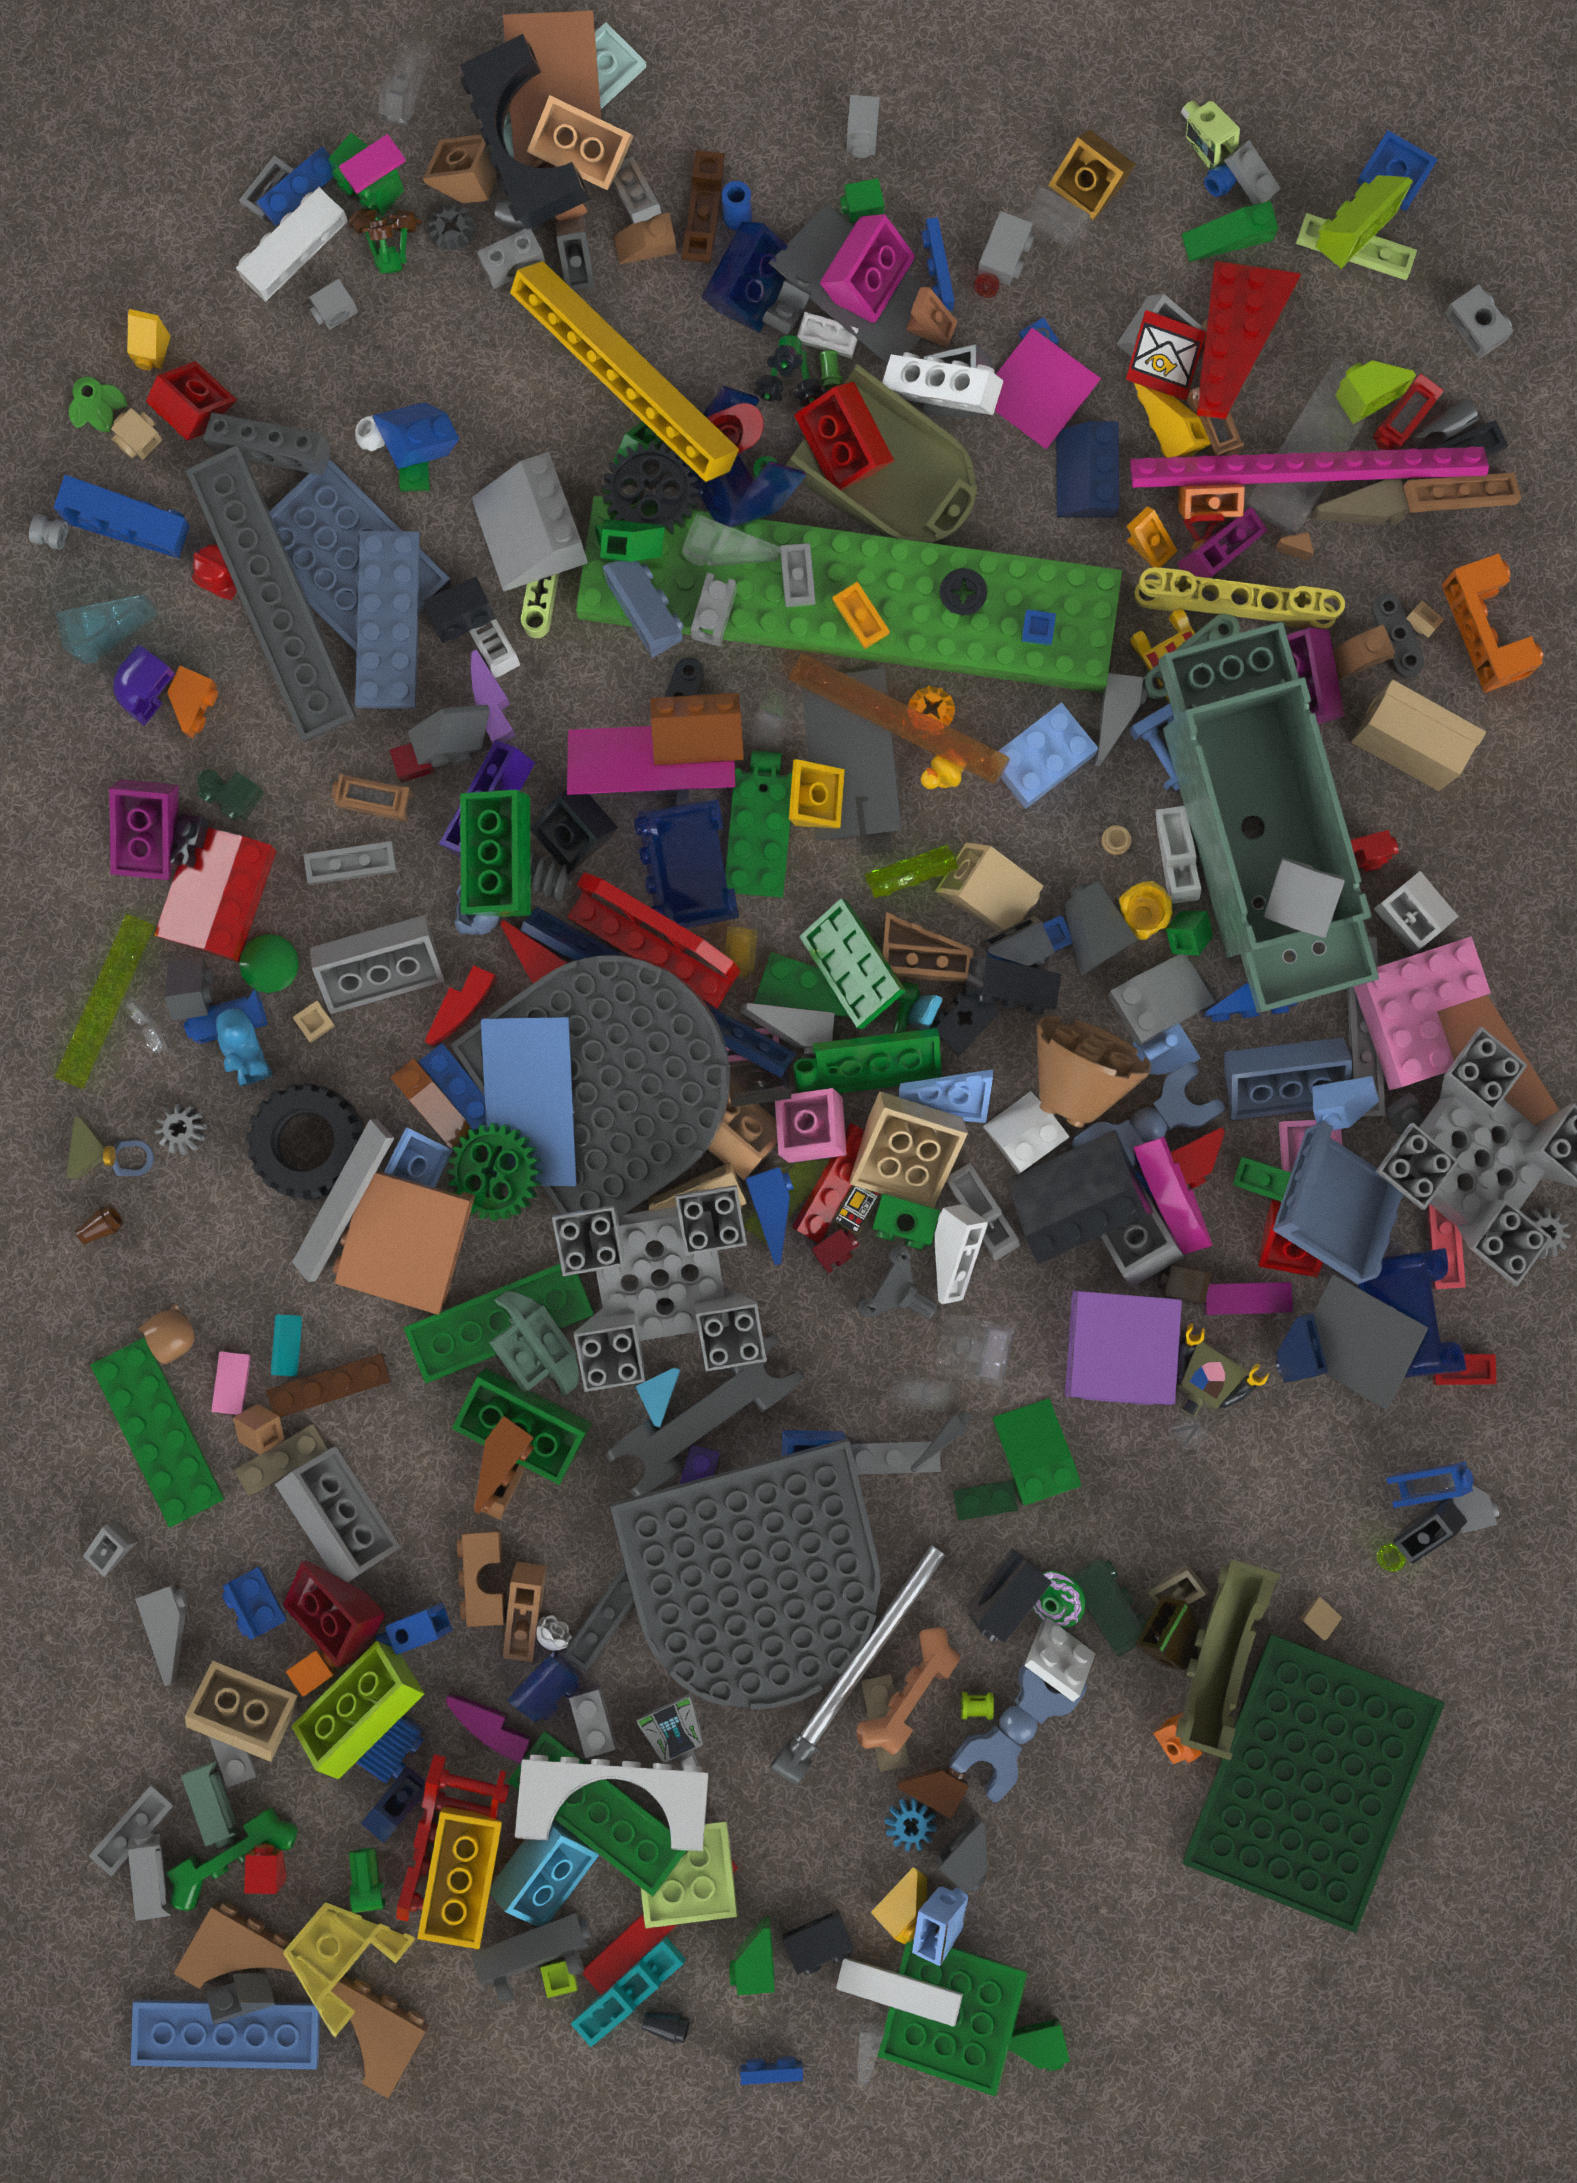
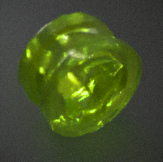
M1385 1544L1377 1552V1562L1386 1571H1399L1406 1563V1557L1395 1544ZM1392 1549L1397 1551L1395 1555L1399 1556V1560L1397 1563L1392 1562L1391 1566H1387L1388 1560L1384 1559V1554L1391 1553Z

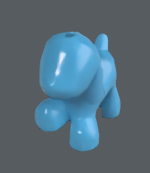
M236 1008L225 1010L219 1014L216 1019V1030L220 1049L225 1056V1071L237 1070V1079L240 1086H246L272 1077V1070L264 1059L254 1026L242 1010Z

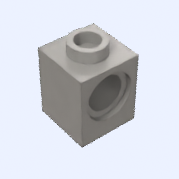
M340 279L335 280L309 297L313 308L309 309L318 325L324 322L328 330L358 313L353 299Z

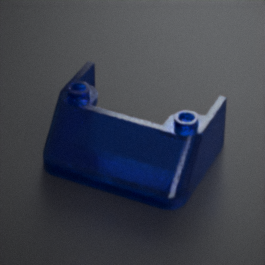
M723 385L703 412V415L707 418L714 413L742 403L756 406L760 400L758 396ZM739 454L736 456L730 472L707 482L695 471L689 477H697L698 484L694 487L699 489V496L715 523L719 526L733 528L778 512L806 477L804 471L769 461L754 481Z

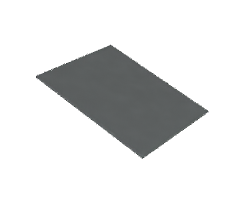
M1333 1274L1313 1314L1328 1372L1324 1374L1388 1410L1429 1328Z

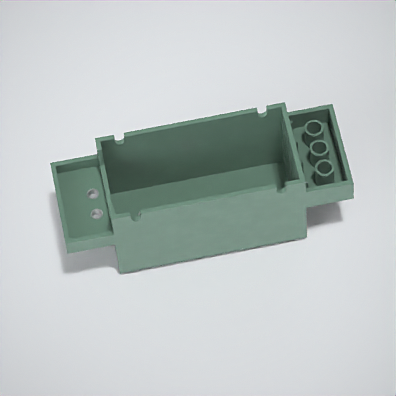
M1283 621L1164 654L1158 661L1175 718L1163 728L1174 771L1177 775L1179 789L1226 957L1229 958L1241 954L1256 1012L1268 1011L1378 980L1379 975L1363 922L1364 919L1371 918L1372 916L1366 895L1362 894L1359 888V882H1361L1360 873L1315 713L1311 714L1309 709L1311 698L1305 677L1298 678ZM1248 816H1255L1263 822L1264 830L1261 836L1256 839L1246 837L1241 830L1242 821ZM1282 858L1312 865L1313 869L1344 877L1345 882L1326 938L1285 926L1263 916ZM1255 898H1260L1263 902L1260 909L1255 908L1253 905ZM1315 943H1320L1323 947L1320 954H1316L1313 951ZM1286 951L1292 952L1294 956L1291 962L1284 960V953Z

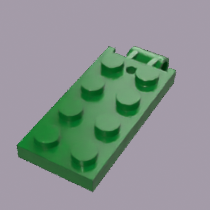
M752 750L750 772H744L741 769L735 768V787H733L724 893L783 898L790 830L789 810L792 773L780 775L782 752ZM766 785L768 789L766 792H760L759 787Z
M938 1028L812 1043L813 1053H815L816 1058L799 1059L793 1066L797 1093L833 1088L837 1093L895 1087L900 1086L901 1083L942 1077L939 1032Z

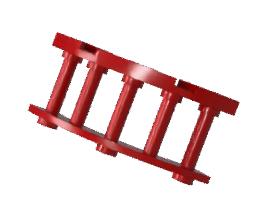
M434 1754L425 1782L422 1804L424 1813L419 1821L413 1845L415 1851L412 1860L416 1861L415 1867L408 1866L397 1905L396 1919L408 1922L411 1911L417 1912L418 1909H423L425 1897H421V1893H418L417 1889L421 1876L426 1877L429 1874L431 1858L426 1857L429 1842L435 1843L438 1824L434 1822L437 1810L441 1811L444 1806L474 1811L498 1820L501 1803H506L510 1788L509 1784H505L506 1772L500 1771L497 1784L495 1785L451 1774L450 1770L445 1769L446 1757ZM446 1786L493 1797L491 1807L448 1797L445 1792H441V1788L445 1789Z

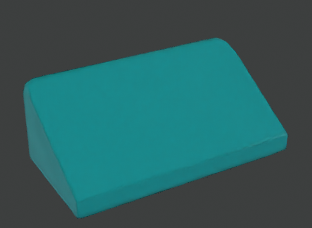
M276 1314L271 1361L272 1375H298L302 1316Z

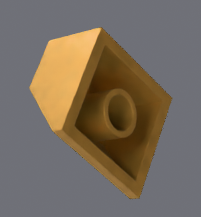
M1090 129L1077 137L1048 186L1094 221L1123 186L1136 164Z

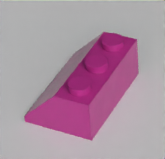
M885 214L859 217L819 283L835 304L871 323H876L916 256Z

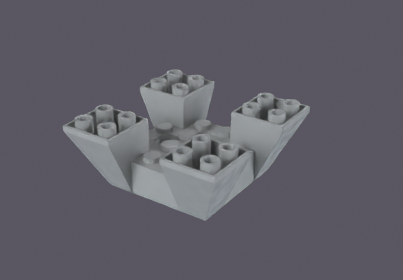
M1481 1026L1446 1072L1440 1098L1420 1127L1414 1123L1409 1124L1376 1172L1422 1210H1425L1429 1204L1458 1227L1469 1249L1514 1286H1518L1552 1238L1519 1211V1209L1541 1178L1577 1188V1106L1571 1103L1536 1125L1531 1123L1504 1100L1509 1090L1527 1067V1064ZM1491 1130L1494 1134V1140H1492ZM1451 1135H1453L1455 1140L1454 1146L1452 1145ZM1474 1154L1477 1156V1164H1475ZM1497 1173H1498L1499 1176H1500V1182H1499V1183H1498ZM1457 1178H1459L1461 1182L1460 1188L1458 1187Z
M737 1185L675 1195L677 1203L675 1207L619 1215L613 1205L552 1216L563 1276L596 1271L603 1308L574 1332L584 1392L645 1382L641 1341L699 1331L706 1371L766 1362L757 1302L724 1286L718 1250L747 1245ZM657 1240L662 1245L659 1248L652 1249L647 1246V1243ZM687 1264H693L697 1267L693 1272H686L682 1268ZM657 1269H663L667 1274L663 1277H656L652 1272ZM632 1274L637 1279L633 1282H626L622 1277ZM661 1298L672 1300L666 1306L660 1305L657 1301Z

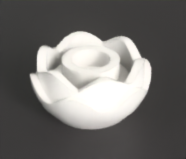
M374 415L361 419L355 430V438L358 445L362 449L374 451L385 445L372 418Z
M554 1615L547 1616L546 1618L542 1617L538 1621L536 1636L543 1647L556 1651L568 1646L572 1635L569 1634V1627L565 1622L558 1621Z

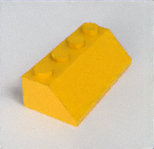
M443 1806L439 1815L417 1939L480 1949L502 1821L474 1811Z

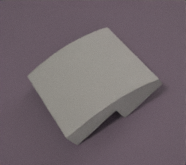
M1282 858L1263 916L1285 926L1326 938L1345 879L1342 876L1313 869L1312 865Z

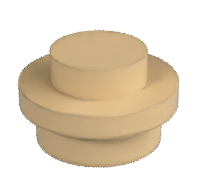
M1110 826L1104 831L1101 843L1107 853L1121 855L1129 849L1131 835L1122 826Z

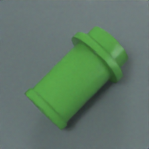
M834 350L821 352L819 354L822 370L820 384L824 390L829 391L833 387L841 385L843 377L839 374L838 353Z

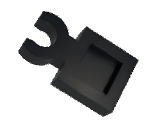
M180 814L172 841L178 844V847L171 854V863L178 866L183 864L193 868L196 862L195 848L202 849L210 820L201 816Z

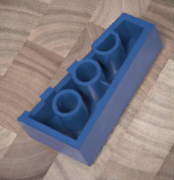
M64 475L53 507L68 525L178 559L180 558L190 528L184 515L172 509L164 511L156 508L155 505L149 502L137 501L68 475Z

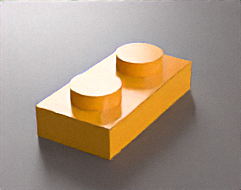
M858 581L832 597L835 606L864 650L890 634V630Z

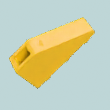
M1134 383L1138 392V399L1144 405L1149 417V424L1155 431L1161 444V451L1166 458L1191 457L1211 444L1200 417L1178 399Z

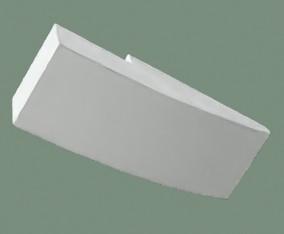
M1185 806L1158 809L1155 812L1167 892L1172 898V904L1197 901L1200 899L1201 885L1196 867L1197 856Z

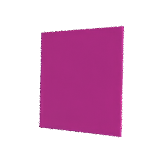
M1031 328L996 373L1003 380V384L994 411L1047 450L1101 378L1034 328Z

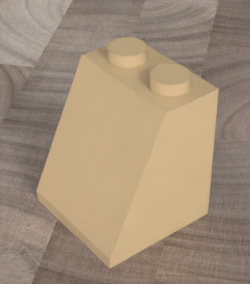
M966 842L935 892L994 930L1001 932L1024 920V916L1029 908L1033 907L1039 900V893L1043 885L992 846Z

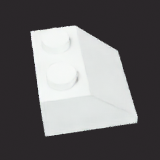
M1031 1091L983 1126L1017 1174L1023 1172L1069 1138L1054 1115L1040 1109L1041 1101Z

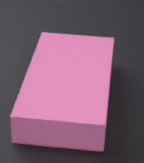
M219 1351L211 1412L238 1415L244 1411L251 1355Z

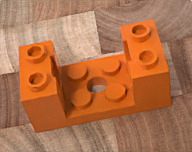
M1499 553L1454 569L1441 584L1484 693L1527 678L1543 664L1542 649L1538 643L1534 642L1532 636L1498 648L1499 639L1497 632L1493 627L1490 628L1486 618L1488 610L1483 600L1496 596L1499 593V588L1505 586L1510 581L1509 566L1505 560L1502 561Z

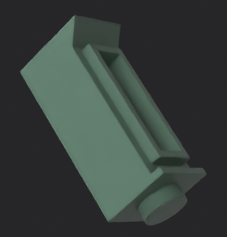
M217 1760L181 1775L204 1844L208 1846L215 1843L216 1848L233 1842V1836L240 1831L239 1828H234L237 1822L220 1773L219 1771L215 1772Z

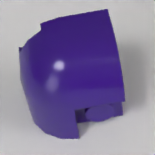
M137 644L119 666L113 679V691L116 700L131 717L145 726L163 704L157 696L174 677L175 673L148 650Z

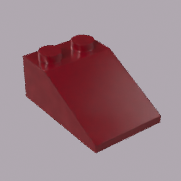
M307 1560L301 1562L282 1605L337 1667L358 1660L369 1649L385 1615L383 1610L366 1592Z

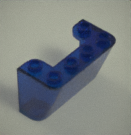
M709 799L639 811L638 817L634 818V827L637 836L641 835L643 847L639 848L642 865L647 866L648 877H645V887L648 895L652 894L654 905L650 906V908L684 928L739 918L734 888L727 887L717 830L724 829L719 800Z

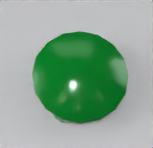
M267 934L256 937L246 945L241 953L239 965L241 975L249 986L260 992L273 993L281 991L293 983L297 975L299 960L296 950L289 941L281 936Z

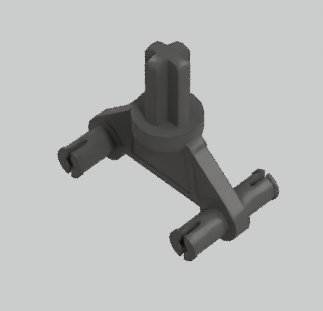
M890 1247V1251H887V1256L893 1264L872 1299H859V1303H856V1308L861 1315L873 1317L895 1308L905 1309L908 1307L924 1318L930 1319L936 1312L937 1304L917 1292V1286L913 1284L909 1261L911 1259L910 1254L904 1247Z

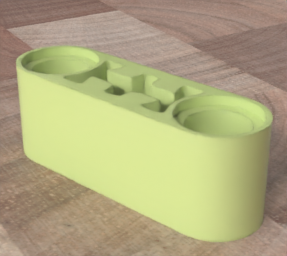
M559 573L540 579L544 581L543 586L546 594L541 596V607L537 606L538 600L535 594L540 592V580L528 583L526 586L521 622L526 634L532 638L544 637L550 629ZM533 617H541L543 619L542 625L537 628L528 626V622Z

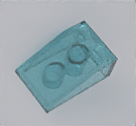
M143 594L56 612L62 647L76 661H81L83 664L97 662L99 660L98 657L110 653L158 616V611Z

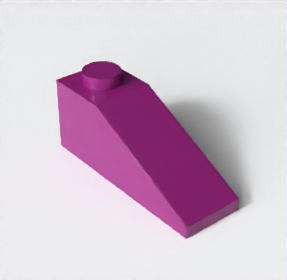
M1251 506L1243 512V516L1235 517L1185 555L1177 564L1181 570L1191 572L1194 576L1210 578L1267 532L1268 529Z

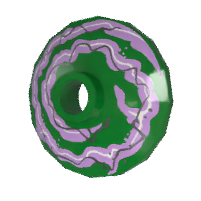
M1055 1570L1042 1572L1052 1583L1032 1607V1610L1042 1621L1049 1618L1061 1628L1072 1627L1081 1620L1086 1611V1598L1083 1589L1074 1578L1064 1572Z

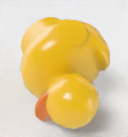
M950 750L946 755H937L931 760V768H926V771L921 775V783L930 790L938 786L941 788L956 787L962 780L961 772L967 767L966 763L953 750Z

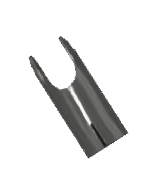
M1465 398L1414 430L1413 436L1418 439L1433 432L1431 439L1416 449H1421L1422 447L1426 449L1434 448L1479 420V416L1472 402Z

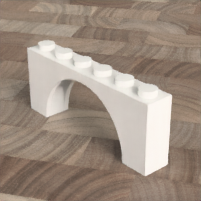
M530 1755V1760H522L515 1828L516 1838L548 1841L554 1817L561 1805L571 1794L591 1782L604 1779H619L642 1787L658 1801L669 1823L671 1849L703 1852L708 1773L702 1772L703 1767L684 1766V1771L671 1770L672 1765L654 1763L653 1769L641 1768L640 1762L622 1761V1767L610 1766V1760L592 1759L591 1764H579V1758L561 1757L560 1762H549V1756Z

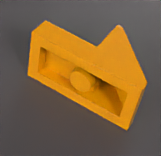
M1147 506L1126 526L1132 535L1126 541L1152 567L1161 568L1177 552L1175 545L1154 509Z

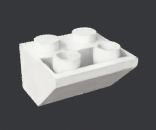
M1421 871L1374 908L1411 954L1420 950L1459 917Z

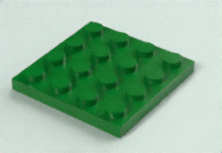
M914 1940L907 1942L899 1974L962 1993L957 2022L953 2027L890 2006L877 2057L996 2097L1029 1971L954 1946L951 1947L942 1964L938 1966L912 1953Z

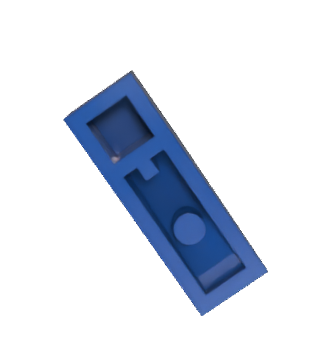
M780 1167L746 1178L775 1266L782 1263L790 1204L788 1191L794 1189L788 1172L782 1173Z

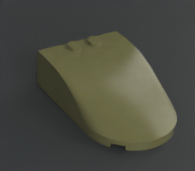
M857 364L843 384L855 382L895 461L876 474L841 491L826 479L806 438H804L783 469L827 502L890 538L926 543L940 541L951 535L964 523L974 505L977 484L975 485L972 460L965 448L952 435Z

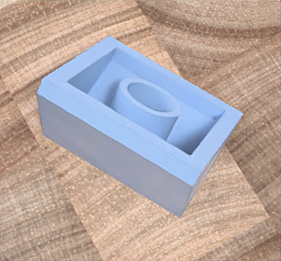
M406 1127L384 1173L435 1188L453 1150Z

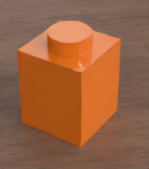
M318 1648L287 1670L286 1673L299 1693L304 1697L335 1675L337 1671L334 1668L336 1665L321 1648Z

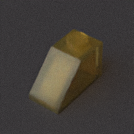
M728 926L725 955L733 960L740 969L737 977H747L748 973H754L758 930Z

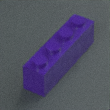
M495 740L467 793L504 790L520 791L535 762L518 748ZM459 805L439 844L461 859Z

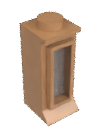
M1199 387L1192 389L1187 398L1189 407L1195 414L1197 412ZM1230 412L1226 419L1199 416L1211 442L1206 447L1210 456H1231L1241 453L1244 443L1241 441Z
M340 774L338 782H334L331 792V798L334 799V803L338 808L408 822L409 817L406 813L409 798L413 799L414 795L410 787H400Z

